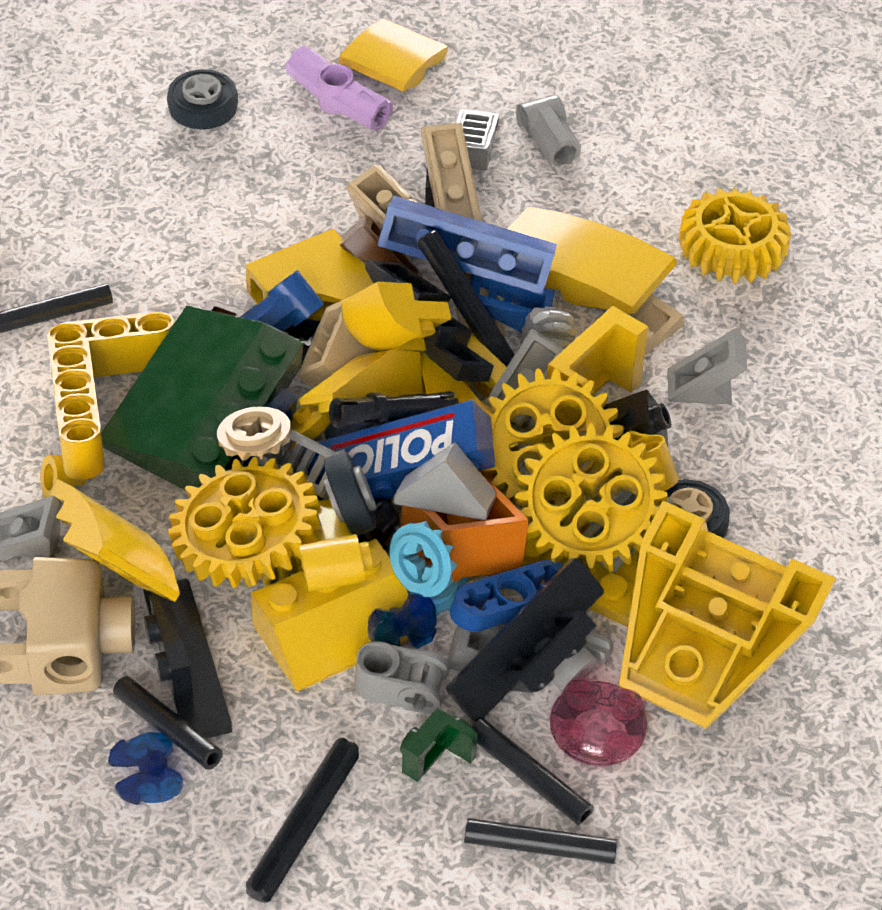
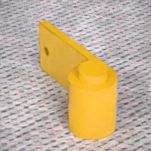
M330 499L320 500L319 504L322 513L318 516L322 526L320 529L313 530L316 542L299 545L300 562L308 593L364 582L365 571L373 570L368 542L359 543L357 535H352L345 522L339 521Z

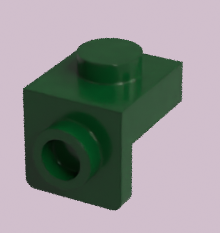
M437 708L420 728L413 727L404 737L400 746L402 773L418 782L446 749L471 764L476 758L477 732L464 719L457 716L452 717Z

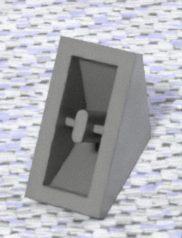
M454 442L405 476L394 496V504L486 520L495 503L496 491L456 442Z

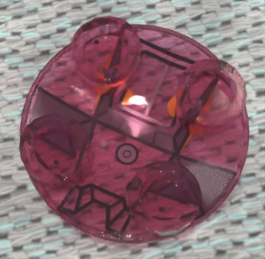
M584 678L574 679L567 685L566 690L557 698L552 707L550 730L553 739L567 756L582 764L596 767L620 764L631 758L644 742L647 720L642 708L643 700L636 691L621 689L618 685L609 682L589 681Z

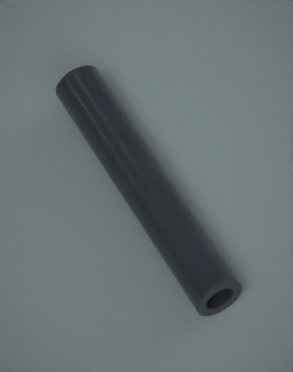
M108 283L0 311V333L112 304L113 297Z
M124 676L116 682L113 694L202 767L210 770L219 764L223 752L212 741L131 677Z
M485 718L479 719L472 726L477 732V744L575 824L579 826L592 814L594 810L592 804Z
M467 818L464 843L608 864H615L618 839L473 818Z

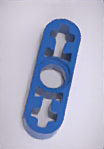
M542 560L466 583L458 588L449 609L451 619L460 628L472 632L482 631L507 623L564 564L561 562L554 563L551 560ZM501 590H515L523 597V601H511L502 594Z

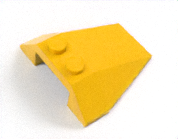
M662 501L641 541L619 687L707 729L816 622L836 582V577L793 558L788 566H784L709 532L704 518L666 501Z

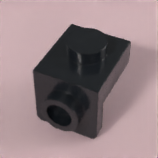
M647 389L607 403L603 407V410L617 408L618 416L609 423L610 425L623 426V434L614 438L618 441L626 432L635 431L647 435H662L668 446L667 429L671 428L672 425L670 414L663 403L658 404Z

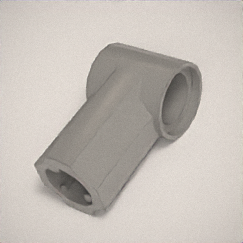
M551 95L517 105L516 118L518 126L524 127L528 133V136H525L527 139L533 137L549 164L561 166L572 163L575 158L580 156L581 144L566 122L565 109L558 95Z

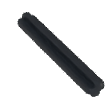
M435 230L430 231L418 240L419 248L451 296V299L475 337L507 367L515 354L439 233Z
M345 738L335 740L247 880L246 894L263 903L271 901L358 760L359 746L355 742L348 741Z

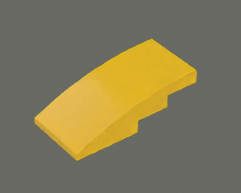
M527 207L508 228L515 232L557 244L545 288L561 290L563 300L577 306L605 310L615 306L623 312L635 314L677 265L674 256L636 237L601 223L562 212Z
M58 479L49 496H55L63 504L56 518L70 526L62 541L136 586L175 602L180 592L174 570L158 543L145 531Z

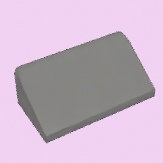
M531 329L484 403L491 407L489 404L490 396L504 400L505 397L501 386L503 383L511 386L514 390L519 388L518 374L520 373L530 383L535 381V371L537 368H540L546 380L548 364L564 348ZM521 414L516 416L512 422L525 429L533 417Z

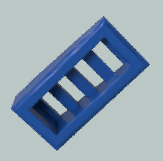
M474 274L470 275L469 282L491 318L521 333L522 327L525 326L526 316L534 308L552 307L553 290L544 288L542 295ZM481 287L488 290V297L480 295ZM496 296L504 298L503 301L496 299Z

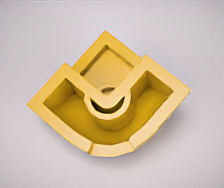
M376 282L341 302L343 311L341 317L351 336L362 345L379 351H425L424 337L434 334L435 327L451 319L448 302L416 301L411 283Z

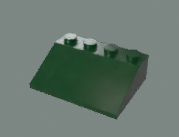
M186 305L101 432L103 448L185 490L186 486L199 488L202 485L199 479L200 474L213 478L216 476L215 466L220 465L225 471L232 470L234 459H238L240 463L242 462L239 455L227 456L224 448L219 446L217 430L221 422L229 415L245 408L270 407L275 409L301 368L304 342L264 322Z

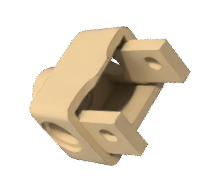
M34 557L32 570H0V611L19 610L27 623L26 643H0V684H31L33 696L92 692L97 690L102 682L104 654L134 653V597L105 596L102 570L97 561L77 558Z

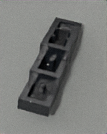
M367 260L365 269L373 284L376 282L411 283L416 301L448 302L449 305L451 296L402 263ZM453 317L449 321L435 327L434 334L424 337L426 350L423 352L456 381L489 382L494 368L493 364L467 347L472 330Z

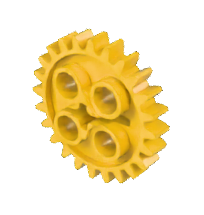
M537 368L534 382L529 383L520 373L518 374L519 388L514 390L511 386L503 383L501 386L505 397L504 400L490 396L489 404L495 412L494 414H487L491 417L496 467L482 470L483 476L497 474L492 483L498 489L506 486L508 489L505 496L511 502L515 499L516 493L527 491L518 484V475H522L518 471V467L526 458L541 460L537 452V445L546 446L542 443L545 434L556 433L566 441V438H570L569 430L571 426H574L580 434L586 433L589 424H593L596 436H603L606 428L610 425L609 423L618 416L617 408L603 410L608 401V394L606 392L596 397L592 396L594 381L590 380L582 388L577 386V372H573L567 382L562 381L559 368L554 369L551 379L545 380L540 368ZM565 407H572L579 411L581 418L574 425H563L556 419L557 413ZM526 414L535 419L536 425L529 432L519 433L511 427L512 420L516 416ZM610 425L613 426L614 438L623 434V426ZM512 444H532V446L521 448L519 451H511L509 449ZM590 460L580 470L585 474H596L604 466L598 461ZM558 491L549 495L546 501L551 505L562 506L571 497L565 492ZM598 494L593 498L588 496L594 501L598 500Z
M589 424L586 436H580L576 428L571 426L569 440L564 441L558 434L553 433L554 447L551 450L544 445H537L540 461L526 458V469L532 475H518L519 486L527 491L515 494L516 504L525 507L520 512L530 523L527 527L526 539L530 540L540 537L535 545L538 554H542L551 548L553 549L551 561L554 563L560 562L564 557L569 559L579 558L582 562L587 563L588 570L591 574H594L597 562L603 561L608 571L612 572L614 568L613 558L619 556L627 565L631 564L630 549L634 548L640 552L641 541L659 508L657 506H660L662 501L668 502L667 492L657 490L665 485V475L659 473L652 474L658 468V459L652 457L643 460L646 454V445L644 443L635 446L633 449L630 448L631 433L626 432L617 441L613 436V426L610 425L606 428L603 436H596L593 424ZM590 460L598 461L604 466L596 474H585L579 469L583 463ZM616 470H620L622 472L621 475L616 476L609 481L610 475H612ZM558 491L565 492L571 497L562 506H553L546 501L549 495ZM621 491L632 492L637 497L632 504L626 506L618 505L612 498ZM599 493L600 501L598 503L591 499L584 503L583 496L585 494L593 498ZM573 517V521L567 527L560 525L562 521H567ZM590 522L598 523L604 528L600 535L593 538L581 535L579 530L583 525Z
M253 457L247 467H242L240 461L234 459L232 470L228 471L217 465L215 466V477L210 478L200 474L199 479L202 485L199 488L186 486L185 491L188 499L175 500L174 503L178 512L169 515L172 528L168 529V534L177 560L182 561L186 572L194 570L199 581L206 579L210 575L213 585L216 587L225 578H229L232 587L237 588L241 579L248 577L252 586H256L258 575L265 573L271 580L276 579L274 568L280 565L287 570L293 569L289 558L291 556L300 557L299 545L316 542L313 530L320 529L322 526L318 516L322 511L312 482L307 483L303 471L294 474L290 463L278 469L275 458H271L264 466H260L257 457Z

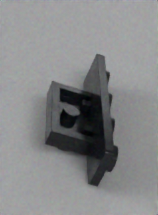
M579 558L569 559L446 686L448 694L471 721L477 722L479 719L485 718L510 690L533 693L546 687L555 676L554 670L565 658H570L583 649L587 643L585 637L597 626L586 611L603 595V587Z
M176 580L180 594L175 602L144 589V599L149 615L144 616L149 644L157 643L160 653L154 654L160 682L168 681L177 714L206 738L231 733V718L189 580Z

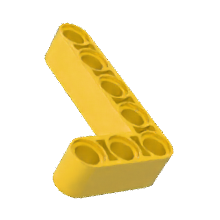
M150 312L65 322L53 326L48 331L63 469L68 477L77 480H87L100 475L105 468L94 377L142 372L173 326L174 319L171 315L163 312Z

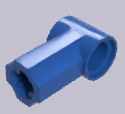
M297 269L267 292L268 297L259 304L254 305L240 317L264 322L283 332L291 325L295 327L323 306L324 303Z

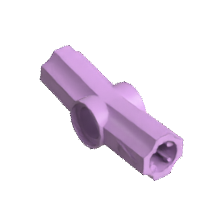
M305 45L294 50L291 58L286 62V73L319 99V106L323 111L331 114H344L375 131L386 125L393 110L392 101L355 82L353 72L347 66L330 64L316 51L308 49Z

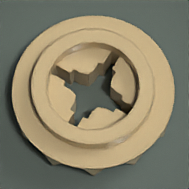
M270 407L245 408L229 415L221 422L217 430L218 443L220 447L224 448L227 456L239 455L242 461L247 460L250 456H258L262 460L263 454L268 452L279 453L280 446L290 442L291 425L289 418L277 409Z

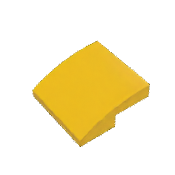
M382 19L358 35L342 52L338 63L404 92L417 86L424 79L426 69L440 63L446 57L448 46L391 21Z

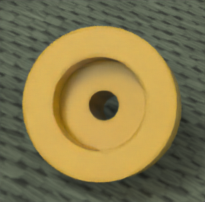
M46 455L43 459L40 483L45 498L50 497L49 494L58 479L72 487L85 485L86 480L73 479L65 474L62 455Z

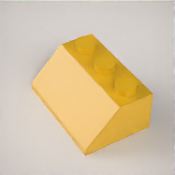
M377 539L368 542L373 570L365 571L364 582L308 593L302 570L251 593L252 625L297 692L356 666L357 653L367 643L379 641L400 646L422 636V631L407 590L395 575L390 557Z

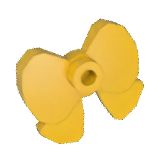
M303 406L289 419L292 430L311 440L316 438L333 422L330 421L329 414H319L317 406ZM293 441L290 449L294 448L296 444L295 441Z

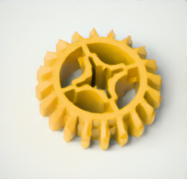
M735 187L731 192H724L721 188H718L714 195L703 192L701 199L691 201V205L688 209H685L684 215L681 217L678 239L680 240L679 245H681L682 257H689L690 267L701 265L702 276L714 271L716 272L718 282L724 275L731 276L734 285L740 276H745V279L752 284L756 274L766 279L771 270L778 271L782 261H785V257L788 255L791 231L787 221V214L779 211L778 203H768L766 195L760 197L753 196L751 189L747 193H741Z

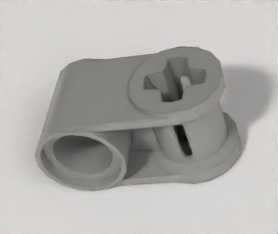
M379 641L370 642L361 647L357 653L355 689L363 699L371 702L432 714L437 708L440 709L442 699L439 691L442 681L449 674L450 665L443 656L432 651H418ZM426 665L429 666L428 672L424 671ZM420 694L424 695L422 701L419 700Z

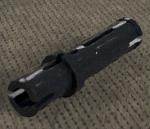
M451 391L399 396H384L380 392H373L361 398L333 399L329 406L330 421H334L333 426L336 428L360 425L371 428L459 403V400L454 398L456 394Z

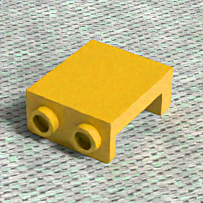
M612 306L548 364L547 379H551L554 369L559 368L562 381L567 382L573 372L578 373L577 386L581 388L590 380L594 381L592 396L609 381L614 382L631 393L642 381L648 326ZM565 407L556 415V419L561 424L568 426L576 424L581 418L579 411L572 407Z

